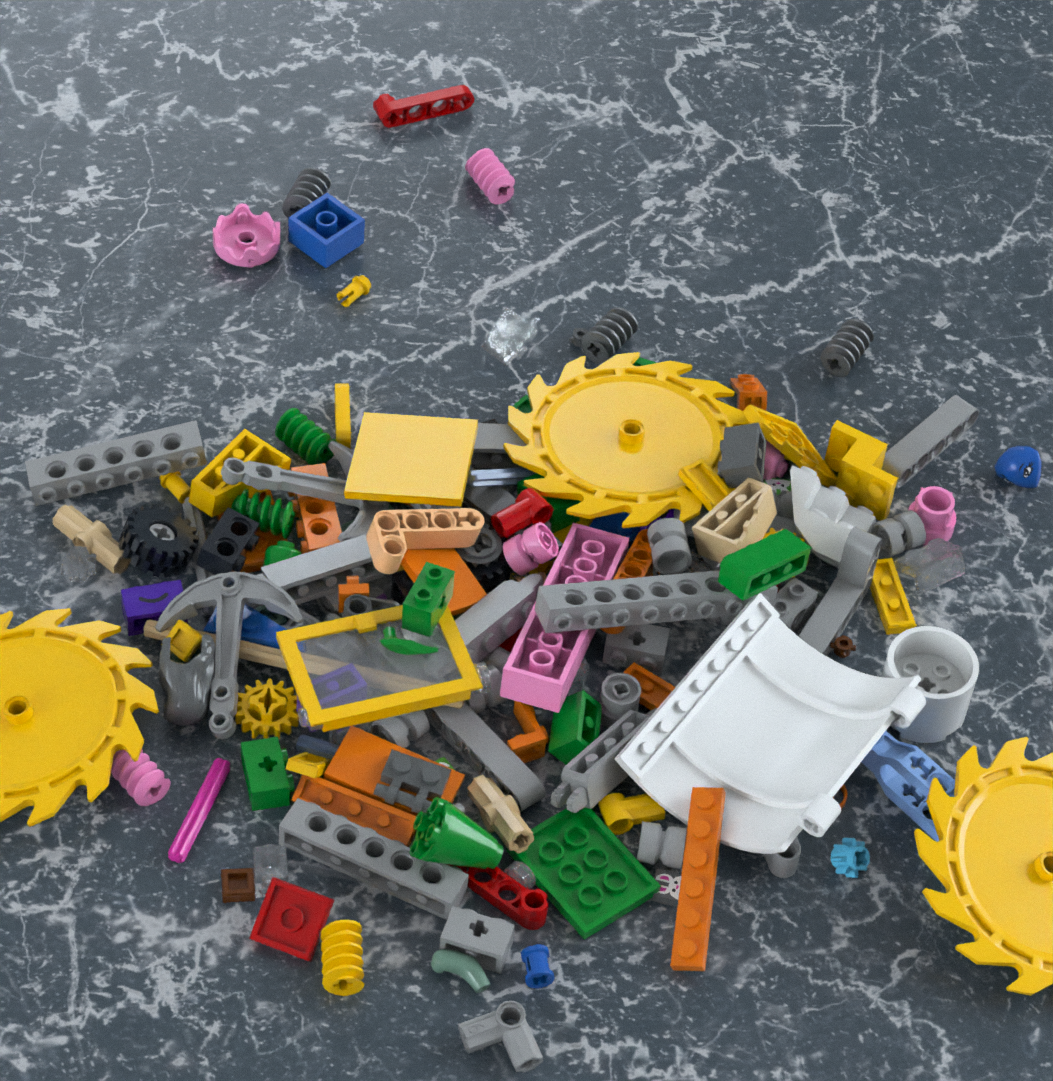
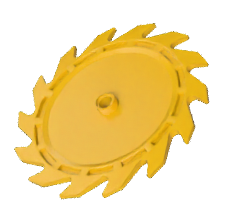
M639 352L616 354L595 369H586L584 367L586 356H581L565 365L557 384L554 386H547L542 377L536 375L527 387L532 412L523 413L511 405L508 406V425L523 440L526 446L504 443L503 448L513 463L544 476V478L525 480L524 486L535 489L541 496L581 501L566 509V514L592 519L627 512L629 516L623 521L622 528L647 526L669 509L675 508L680 510L679 520L685 523L700 515L703 502L678 476L680 468L703 458L720 478L718 473V462L722 460L720 441L724 440L725 428L745 425L749 422L742 413L743 411L715 399L733 397L735 391L717 381L680 377V375L692 370L691 364L664 361L644 366H634L633 364L640 357ZM728 487L731 492L736 489Z
M70 608L46 610L13 629H7L13 617V612L8 611L0 615V822L28 806H34L27 821L29 827L55 816L73 791L81 785L87 786L88 802L92 803L109 785L113 756L117 751L125 750L134 762L138 761L144 739L132 713L138 708H143L157 714L159 709L154 690L130 675L128 671L133 668L152 667L153 663L138 648L101 642L103 639L121 632L120 626L97 620L58 627L60 623L72 614Z
M1023 737L1004 743L988 769L980 766L977 747L973 745L957 761L954 797L948 796L938 779L933 778L926 802L939 841H934L919 828L914 831L919 857L946 889V893H941L925 888L922 893L937 915L967 930L974 936L975 942L958 944L955 946V950L977 965L1014 967L1018 971L1019 977L1006 987L1007 991L1031 996L1053 984V752L1035 761H1029L1024 756L1029 739L1028 737Z

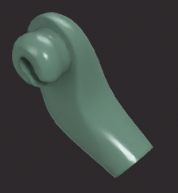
M440 949L433 954L431 967L435 972L443 973V971L461 976L476 993L483 992L490 987L491 983L475 957L449 949Z

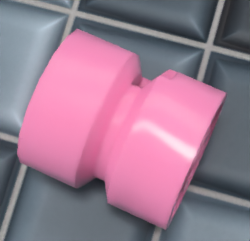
M539 522L524 530L522 535L518 534L504 542L503 553L513 571L519 575H525L537 568L539 563H546L558 556L559 547L550 529Z

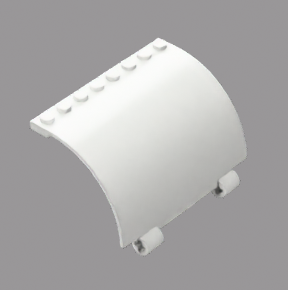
M759 593L752 597L614 760L654 801L686 825H688L692 787L724 788L726 796L720 843L752 853L775 854L785 852L802 829L815 837H822L841 813V807L833 798L891 723L900 728L909 727L926 705V699L915 688L921 681L918 675L905 678L873 676L848 668L823 655L790 630L778 618L780 614Z

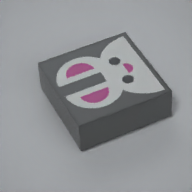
M657 868L654 879L661 885V889L653 894L650 901L678 907L681 874Z

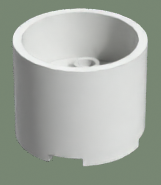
M920 626L908 629L892 641L881 677L905 678L918 675L921 681L915 688L926 699V705L909 727L900 728L891 723L890 726L901 733L900 737L919 743H935L945 740L947 735L962 726L979 674L977 655L968 642L954 632L933 626Z

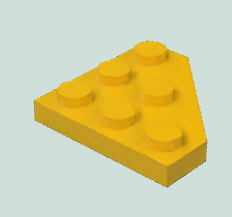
M751 404L746 407L742 413L748 419V424L759 423L765 439L783 453L786 460H791L800 469L802 466H806L817 472L821 485L835 487L837 476L796 423Z

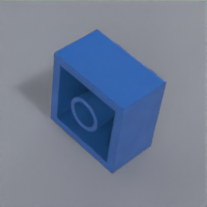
M325 193L288 217V241L324 268L329 267L364 243L365 219L329 193Z

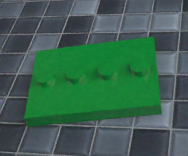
M583 807L577 813L570 812L566 808L532 828L534 841L528 846V850L524 852L509 851L506 847L509 855L537 887L547 894V898L584 940L650 900L653 894L661 889V885L595 812L589 808Z

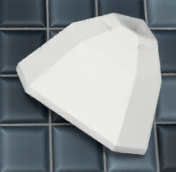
M792 465L790 477L796 530L817 557L839 568L845 542L853 527L871 533L872 525L876 523V517L866 507L858 505L855 508L849 505L848 498L845 496L846 493L834 486L829 488L822 486L817 472L806 466H802L800 469Z

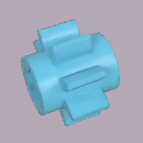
M843 838L842 845H833L831 862L836 868V874H845L846 877L858 878V871L867 870L870 854L867 848L864 847L865 842L856 841L855 838Z

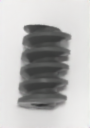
M311 167L302 170L283 202L282 209L284 215L287 218L327 193L331 186L329 176L317 168Z
M614 307L610 309L583 336L581 345L585 355L596 364H602L607 361L637 332V319L630 311L624 308Z
M849 319L842 324L841 328L821 353V362L830 374L836 377H846L850 373V370L859 361L860 357L869 347L870 342L874 339L870 326L859 319Z

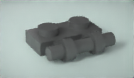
M392 749L380 781L388 783L390 786L377 783L373 795L384 798V802L392 805L396 802L410 807L412 812L419 813L422 811L426 813L432 803L427 798H442L451 770ZM401 788H402V789H405V790L414 792V793H416L417 795L414 796V795H412V794H409V793H406V792H403V791H400V790H401Z

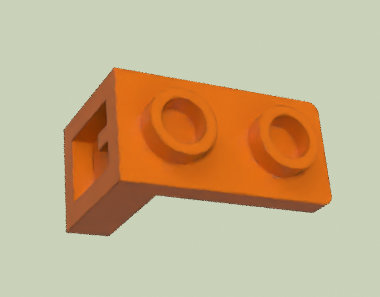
M740 374L738 378H730V385L737 393V409L744 411L751 404L767 411V391L758 378H754V375Z
M514 701L513 712L525 734L516 735L508 740L507 746L523 763L544 757L546 743L549 741L545 727L538 724L532 705Z

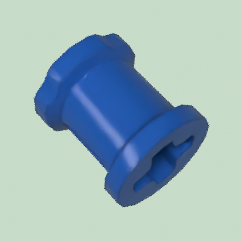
M536 944L528 946L521 951L522 962L525 963L527 971L525 983L530 988L546 987L552 984L555 979L553 971L549 968L548 958L550 954L548 947L545 945Z

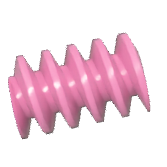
M481 149L468 159L465 170L468 171L474 182L478 184L491 203L502 204L511 199L514 194V177L510 175L509 171L491 149Z
M119 750L114 754L111 773L138 805H152L166 795L170 788V779L164 778V772L157 769V764L150 761L149 755L143 753V750H141L136 762L132 760L125 750Z

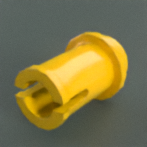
M364 275L353 277L352 283L337 293L338 301L348 295V298L341 304L344 307H349L360 296L367 295L371 288L369 279Z
M180 471L171 472L159 477L161 486L169 489L178 501L183 504L190 495L191 487L181 478Z

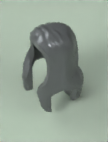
M209 634L202 635L201 653L185 664L171 660V637L163 639L160 652L159 681L168 697L163 709V718L173 725L191 726L203 720L208 712L211 682L215 674L216 649L214 640Z

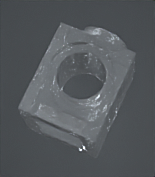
M267 844L262 847H253L256 898L265 897L272 877L288 882L286 845L276 846Z

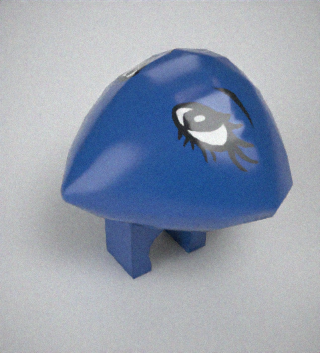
M1029 446L1009 448L999 457L995 464L996 475L1016 486L1036 488L1041 476V458L1038 451Z

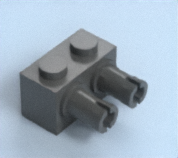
M759 423L725 428L724 440L720 441L722 460L718 462V473L720 478L724 479L730 488H737L748 477L763 482L767 442Z

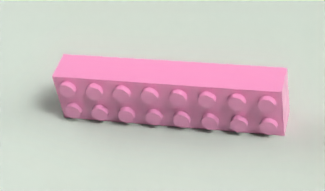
M573 522L543 586L613 580L627 555L630 538ZM535 601L503 668L500 696L559 713L596 629L545 633L534 610Z

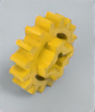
M268 678L267 683L262 685L259 680H255L256 687L252 688L249 685H245V694L238 692L235 722L236 724H241L243 733L251 730L253 739L259 734L263 735V739L269 738V735H274V737L280 739L281 732L290 735L291 726L298 727L300 715L296 711L297 695H294L293 687L284 689V681L273 685L272 679Z

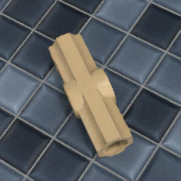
M65 504L57 510L56 515L52 518L53 525L73 541L76 550L83 557L90 558L92 556L113 574H121L128 568L132 559H125L123 557L124 550L119 549L120 543L112 538L110 530L103 522L99 520L92 522L72 505L67 506Z
M484 775L473 778L472 783L467 787L468 796L480 810L482 821L490 833L496 832L509 851L521 853L528 850V846L534 841L533 832L521 818L514 798L511 795L505 796L492 778H487Z

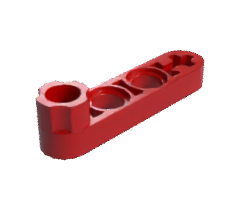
M458 85L395 100L388 93L382 94L374 101L373 108L383 125L391 128L464 111L472 106L475 99L466 85ZM443 100L441 105L433 107L434 103ZM414 106H420L415 112H409Z
M446 864L456 866L464 873L469 874L468 887L528 930H537L546 923L548 903L547 894L539 888L536 890L525 888L498 867L482 869ZM479 872H486L491 876V880L482 883L477 881L474 876ZM503 890H510L516 894V898L506 901L499 896V893Z

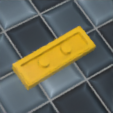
M877 559L870 590L886 635L902 633L916 627L893 559Z

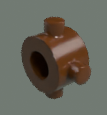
M845 635L836 638L835 643H830V648H833L834 653L840 658H845L850 655L851 651H856V645H853L852 640Z

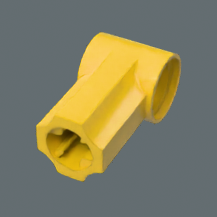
M612 793L606 795L598 803L604 824L614 835L624 834L633 825L642 824V821L652 822L665 818V809L648 794L625 798L621 793Z

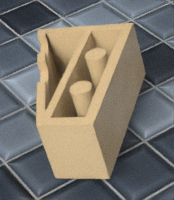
M748 477L692 526L698 554L721 563L726 555L762 540L777 514L771 485Z

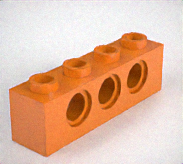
M325 463L291 467V471L329 477ZM288 492L289 497H294V500H291L293 502V511L295 512V517L299 518V520H296L297 537H303L304 540L300 541L302 554L340 542L338 537L342 531L335 502Z

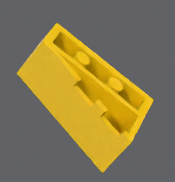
M244 429L191 481L189 503L210 517H214L226 511L228 507L231 508L234 499L241 495L245 488L249 489V498H252L256 491L261 494L269 490H257L242 481L236 485L226 483L222 479L221 469L228 458H237L243 462L253 461L278 466L285 470H290L291 458Z

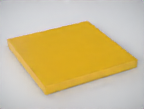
M364 412L344 489L345 499L461 507L478 431V420Z

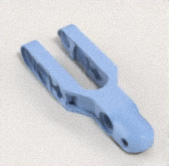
M885 731L861 762L874 773L885 795L935 841H939L933 820L923 815V811L929 810L926 800L931 780L937 778L941 784L945 785L947 788L946 794L950 797H954L955 780L917 746L897 741L890 733ZM903 792H904L905 794H910V793H912V794H914V796H911V795L904 796V795H903Z

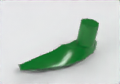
M386 627L383 630L384 638L379 640L386 649L398 654L423 655L438 652L437 647H429L412 640L397 638L395 628Z

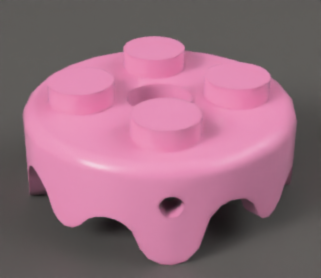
M238 204L230 215H220L216 227L213 228V247L215 252L221 259L236 266L251 268L264 264L278 253L280 247V222H274L268 212L254 215L246 204ZM252 240V242H249V243H244V242H242V241Z

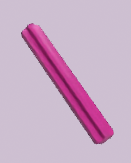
M222 758L214 760L168 851V858L171 861L177 863L185 861L230 771V762L228 760H223Z

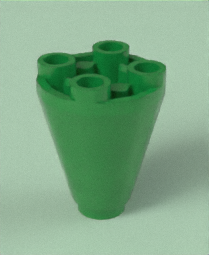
M435 797L426 813L421 811L415 818L413 828L417 832L415 840L410 847V856L427 862L482 869L487 867L494 869L500 862L503 846L498 843L496 838L449 801Z

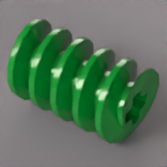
M298 408L288 409L280 417L275 429L276 437L284 442L287 447L291 448L295 454H298L302 460H305L308 465L326 464L332 459L334 453L328 445L331 441L337 442V440L331 439L328 433H323L321 427H315L314 421L308 420L305 414H300Z
M245 488L241 495L234 499L231 509L260 523L259 526L262 532L267 533L271 530L274 536H279L282 533L284 539L290 536L295 520L293 502L289 501L286 507L282 508L281 498H278L274 505H272L271 495H266L262 502L260 501V492L256 491L253 497L249 498V489Z

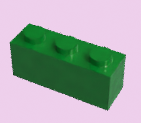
M785 528L723 557L720 563L718 582L744 601L804 572L811 547Z

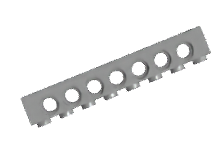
M718 570L539 586L534 610L545 633L737 616L752 597L742 601L718 582L720 572ZM776 585L760 592L774 607L778 591Z

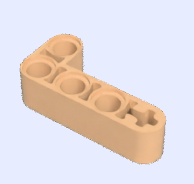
M471 508L379 511L375 514L366 535L373 565L383 574H393L398 570L407 549L471 547L475 544L484 525V517L479 511Z

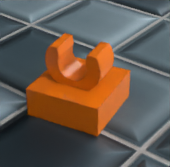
M358 575L346 576L347 584H338L339 613H343L344 602L350 595L361 594L369 597V583L359 584Z

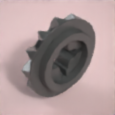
M482 528L474 545L467 548H456V551L465 563L470 562L474 567L478 564L488 567L490 562L498 561L500 554H502L503 546L500 537L495 532ZM481 542V552L477 553L475 548Z

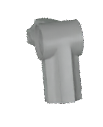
M505 1001L499 1005L496 1011L458 1024L462 1043L468 1053L503 1041L516 1072L525 1073L535 1069L536 1066L543 1062V1056L526 1021L525 1009L516 1001ZM511 1018L515 1019L518 1023L508 1025L503 1021Z

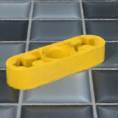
M335 383L336 440L339 444L351 449L349 383Z

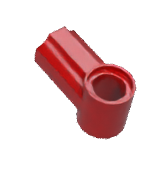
M528 488L518 495L514 504L492 515L491 523L494 526L495 532L501 538L508 537L531 523L533 525L539 522L545 524L553 514V507L535 489Z

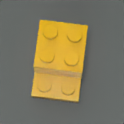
M837 420L831 428L824 460L832 470L839 472L835 487L846 493L845 496L848 498L849 505L855 508L858 505L866 507L873 512V516L877 520H884L889 515L898 477L881 470L888 444Z

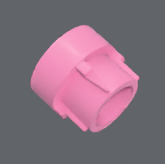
M938 486L922 487L919 494L915 497V501L908 509L916 512L921 518L926 531V540L923 545L938 546L946 543L952 537L956 524L953 493Z

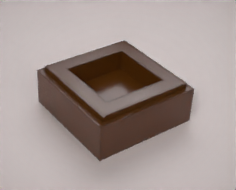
M253 868L221 869L223 903L255 901Z

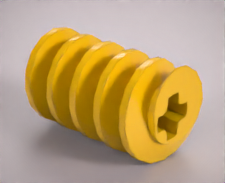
M347 919L331 922L321 930L320 935L322 941L321 961L323 964L322 985L329 993L339 996L356 994L364 988L365 984L361 981L364 977L362 969L364 961L361 957L363 948L360 946L363 941L360 935L362 926L354 920Z

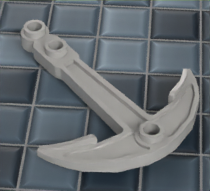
M331 441L328 447L334 453L346 477H348L354 451L342 444ZM237 458L226 459L221 469L222 479L231 485H236L242 481L257 490H283L358 507L360 511L353 523L339 535L338 539L340 542L367 534L375 514L382 510H388L389 502L345 499L344 489L347 480L285 470L278 466L253 461L243 462Z
M245 572L220 573L193 583L168 604L155 626V629L161 633L168 627L176 624L178 620H186L197 616L196 609L217 605L215 677L211 682L210 711L213 715L209 720V728L218 739H227L236 730V723L233 717L237 714L239 685L236 678L244 605L246 603L265 604L270 612L285 615L298 624L303 622L299 608L284 589L265 577ZM234 583L233 586L226 587L228 584ZM227 691L224 697H218L219 694ZM226 719L222 725H216L220 720Z

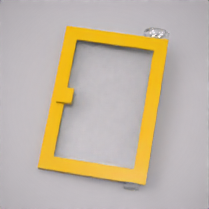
M403 605L276 632L278 645L302 706L301 709H298L300 725L302 728L309 726L311 731L322 729L323 732L468 700L470 695L491 692L490 673L485 662L473 664L448 606L430 638L401 628ZM386 627L395 628L397 638L412 640L429 647H437L438 652L423 655L398 654L386 649L379 640L384 638L383 630Z

